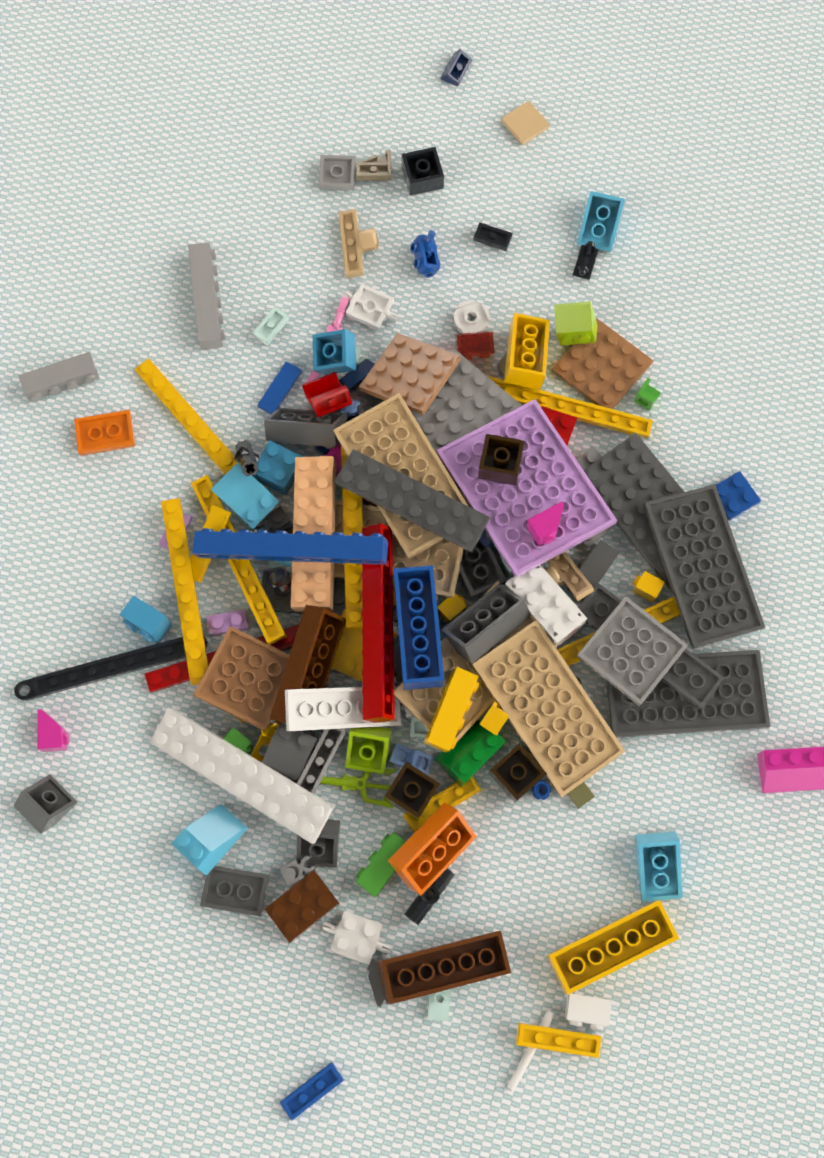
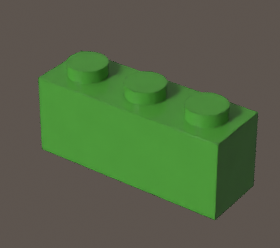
M394 832L391 835L387 834L380 843L383 845L378 852L375 850L368 858L370 863L366 869L362 867L355 877L358 878L356 883L376 898L395 873L388 860L406 841Z

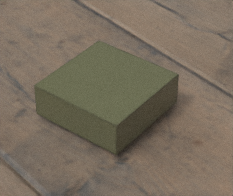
M585 782L567 793L578 809L595 797Z

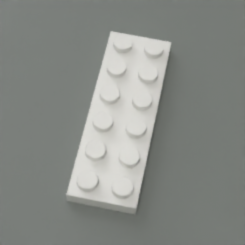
M363 687L285 690L286 731L401 725L400 702L394 697L395 720L373 723L363 720Z

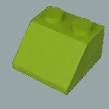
M591 301L554 305L556 334L560 345L596 343L598 325Z
M380 726L351 728L345 768L384 775L392 729Z

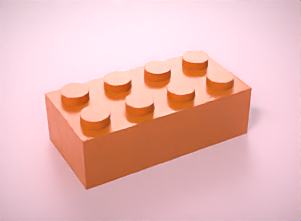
M444 802L395 852L388 862L406 886L421 896L477 836L461 813Z

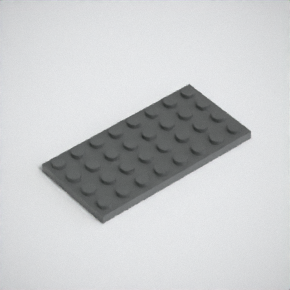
M635 432L586 468L584 472L617 519L616 525L672 592L643 504L648 501L683 493L684 490Z
M713 484L645 502L643 507L691 648L695 649L766 628L716 485Z
M760 650L694 654L725 677L702 709L696 707L662 680H660L640 706L606 680L612 732L616 738L771 727Z

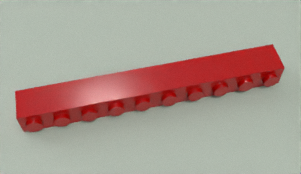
M381 523L362 528L363 536H371V534L377 533L382 534L388 541L386 565L362 564L361 574L363 720L373 723L395 720L392 530Z

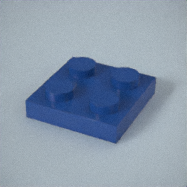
M741 471L716 484L728 521L761 502V499Z

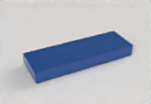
M286 361L258 403V408L269 414L278 409L301 375L302 369Z
M331 1062L279 1103L292 1121L343 1082L344 1079L333 1062Z

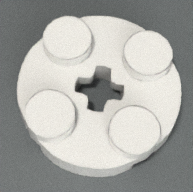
M468 300L458 305L453 321L456 329L463 336H477L487 330L490 314L487 307L482 303L480 305L476 301ZM469 315L476 317L474 321L468 320Z

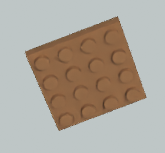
M596 318L598 325L596 343L573 344L552 367L551 371L595 405L614 409L649 369L654 360Z
M397 333L359 388L361 392L382 400H387L400 393L411 411L424 415L461 361V358L458 354Z
M230 626L193 697L261 730H266L271 721L269 718L290 655Z

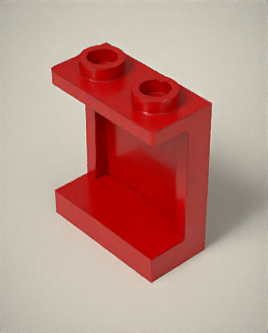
M336 372L302 384L306 400L317 417L352 404L346 385L342 386Z

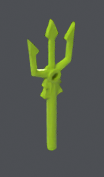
M385 768V774L388 776L399 769ZM365 772L359 779L344 774L343 778L323 776L320 784L342 786V791L349 789L351 791L359 790L365 803L394 808L385 800L380 801L367 797L366 788L388 790L391 786L366 783L372 772Z

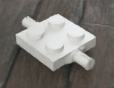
M361 284L359 290L354 295L343 291L341 298L345 297L350 301L346 316L373 329L379 330L386 318L395 323L399 318V315L390 312V308L394 303L393 297L364 284Z
M345 910L337 926L325 922L322 929L334 934L331 952L366 965L370 964L372 955L376 950L388 954L391 946L379 942L383 924Z

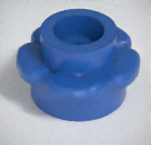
M540 780L531 788L534 798L538 800L547 799L551 792L550 785Z

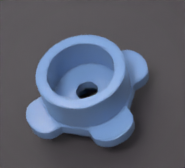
M351 400V405L341 408L339 411L340 413H348V417L355 416L358 413L357 407L360 406V402Z

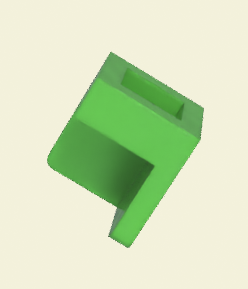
M647 378L637 393L634 402L650 411L661 392L649 385L651 379Z

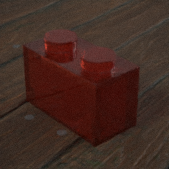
M493 331L455 334L456 351L467 360H471L472 356L489 358L490 354H495Z

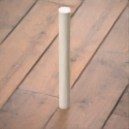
M547 1010L539 1026L549 1027L555 1014ZM528 1047L507 1086L512 1091H515L537 1048Z

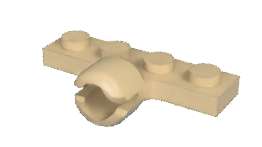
M356 209L339 212L345 275L347 278L363 276L362 255L364 252L378 249V235L373 228L359 230Z
M566 552L547 561L549 566L545 568V571L559 587L565 585L577 601L594 591L593 586Z

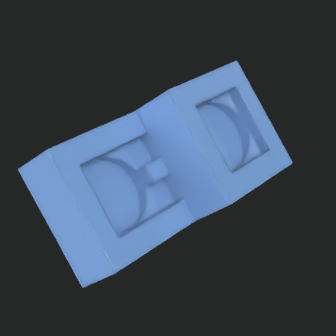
M394 743L387 762L399 767H403L405 762L428 775L434 757Z

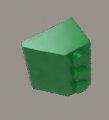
M478 720L457 741L453 750L450 749L448 752L441 751L433 759L461 788L506 743L499 734L494 735L481 726V722Z

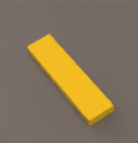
M213 505L203 528L220 532V529H225L231 512ZM192 554L190 558L194 581L201 583L211 559L198 558Z
M474 777L462 788L455 782L432 797L418 821L407 814H404L403 817L414 833L444 802L454 808L481 791V788Z
M518 1022L515 1044L599 1058L601 1036Z

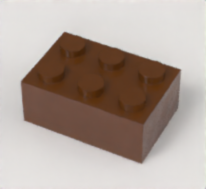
M313 870L264 910L287 941L292 943L340 903L316 871Z

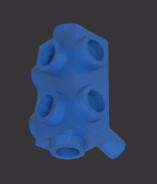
M429 230L427 236L418 235L410 245V251L415 255L414 268L418 269V274H424L425 278L433 277L440 269L437 245L434 240L436 232L433 230Z

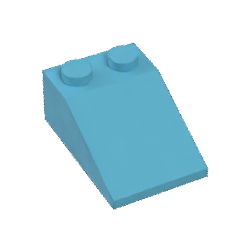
M590 191L577 245L582 246L588 243V241H593L596 249L612 252L625 198Z
M239 463L211 489L251 529H254L279 503L252 475L249 477L244 475Z
M220 804L184 828L171 844L197 869L208 875L246 832L248 827Z
M676 832L635 835L636 860L642 902L683 898L680 840Z

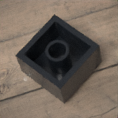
M436 147L401 154V167L410 196L444 188V173Z

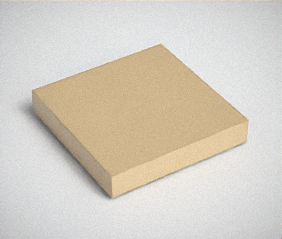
M529 101L501 119V122L522 146L547 130L550 126L547 120Z

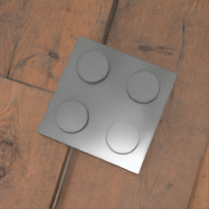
M321 155L319 189L354 191L355 156Z

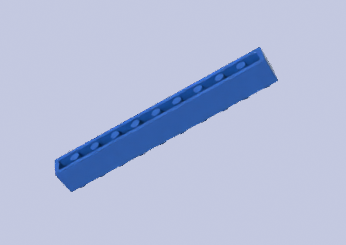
M203 528L202 531H195L192 554L198 558L386 565L388 541L382 534L373 533L371 536L352 533L349 536L340 532L325 535L323 532L306 534L303 531H295L294 534H288L286 531L269 533L266 530H257V533H251L249 530L244 529L239 530V532L220 529V532Z

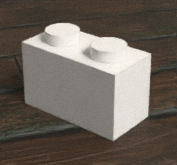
M569 994L567 995L564 1019L570 1020V1025L582 1026V1022L590 1023V1028L603 1030V1026L609 1027L612 1000Z

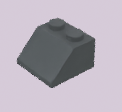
M280 722L270 741L262 763L281 775L298 782L315 749L317 738L302 731H286V724Z
M48 775L21 791L14 804V808L42 834L56 825L76 805L77 801L51 775Z
M328 819L314 844L297 835L296 859L299 858L301 862L304 857L312 855L313 857L308 859L309 866L317 864V866L337 868L340 820Z

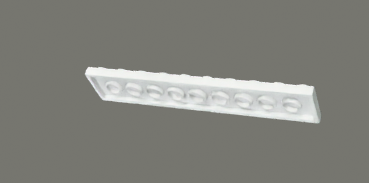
M168 707L150 740L151 744L311 844L316 842L334 809V806L173 708Z

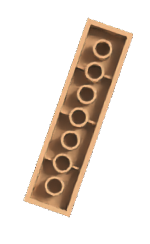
M333 456L295 457L293 534L295 531H303L306 534L323 532L325 535H332L335 532L336 484L334 481L336 480L337 463ZM292 561L291 608L295 612H304L306 604L325 608L333 612L334 563Z

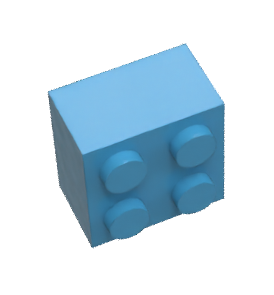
M343 329L312 335L313 371L322 375H328L333 372L337 374L356 371L355 334Z
M269 440L257 463L259 470L256 475L252 476L258 482L287 495L294 483L295 457L302 456Z
M134 595L120 613L126 627L134 633L139 631L138 633L142 635V638L151 644L153 641L157 644L160 643L172 626L164 614Z

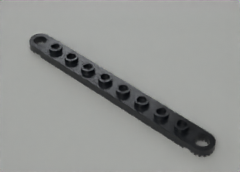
M204 636L205 647L207 649L208 641ZM183 637L23 680L16 684L14 693L18 699L29 701L186 658ZM23 686H29L30 688L26 696L20 694V689Z

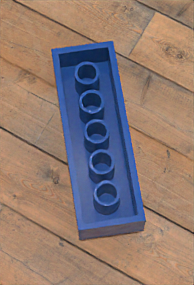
M433 566L395 568L394 587L403 690L444 687Z

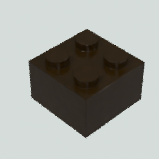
M486 434L479 464L478 479L516 485L525 441Z
M519 743L491 768L488 774L516 803L547 773Z
M405 762L383 800L418 821L440 783Z

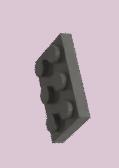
M215 866L206 875L200 906L262 917L269 875Z

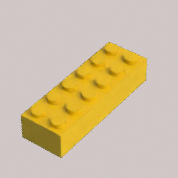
M656 900L546 956L564 993L569 995L680 938L661 901Z

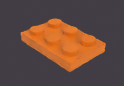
M130 410L74 419L77 447L80 456L136 446Z

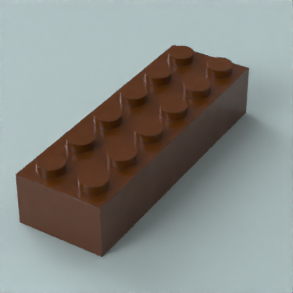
M306 604L269 719L286 724L285 690L322 689L326 687L345 627L346 618L325 608Z
M501 931L376 961L385 1003L389 1005L511 973Z

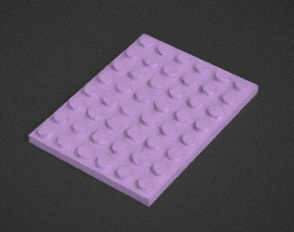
M535 399L436 451V454L470 507L490 517L485 531L515 578L617 523V519ZM486 434L525 441L516 485L478 479L479 464ZM563 502L564 506L555 540L547 545L544 543L538 546L527 529L528 519Z

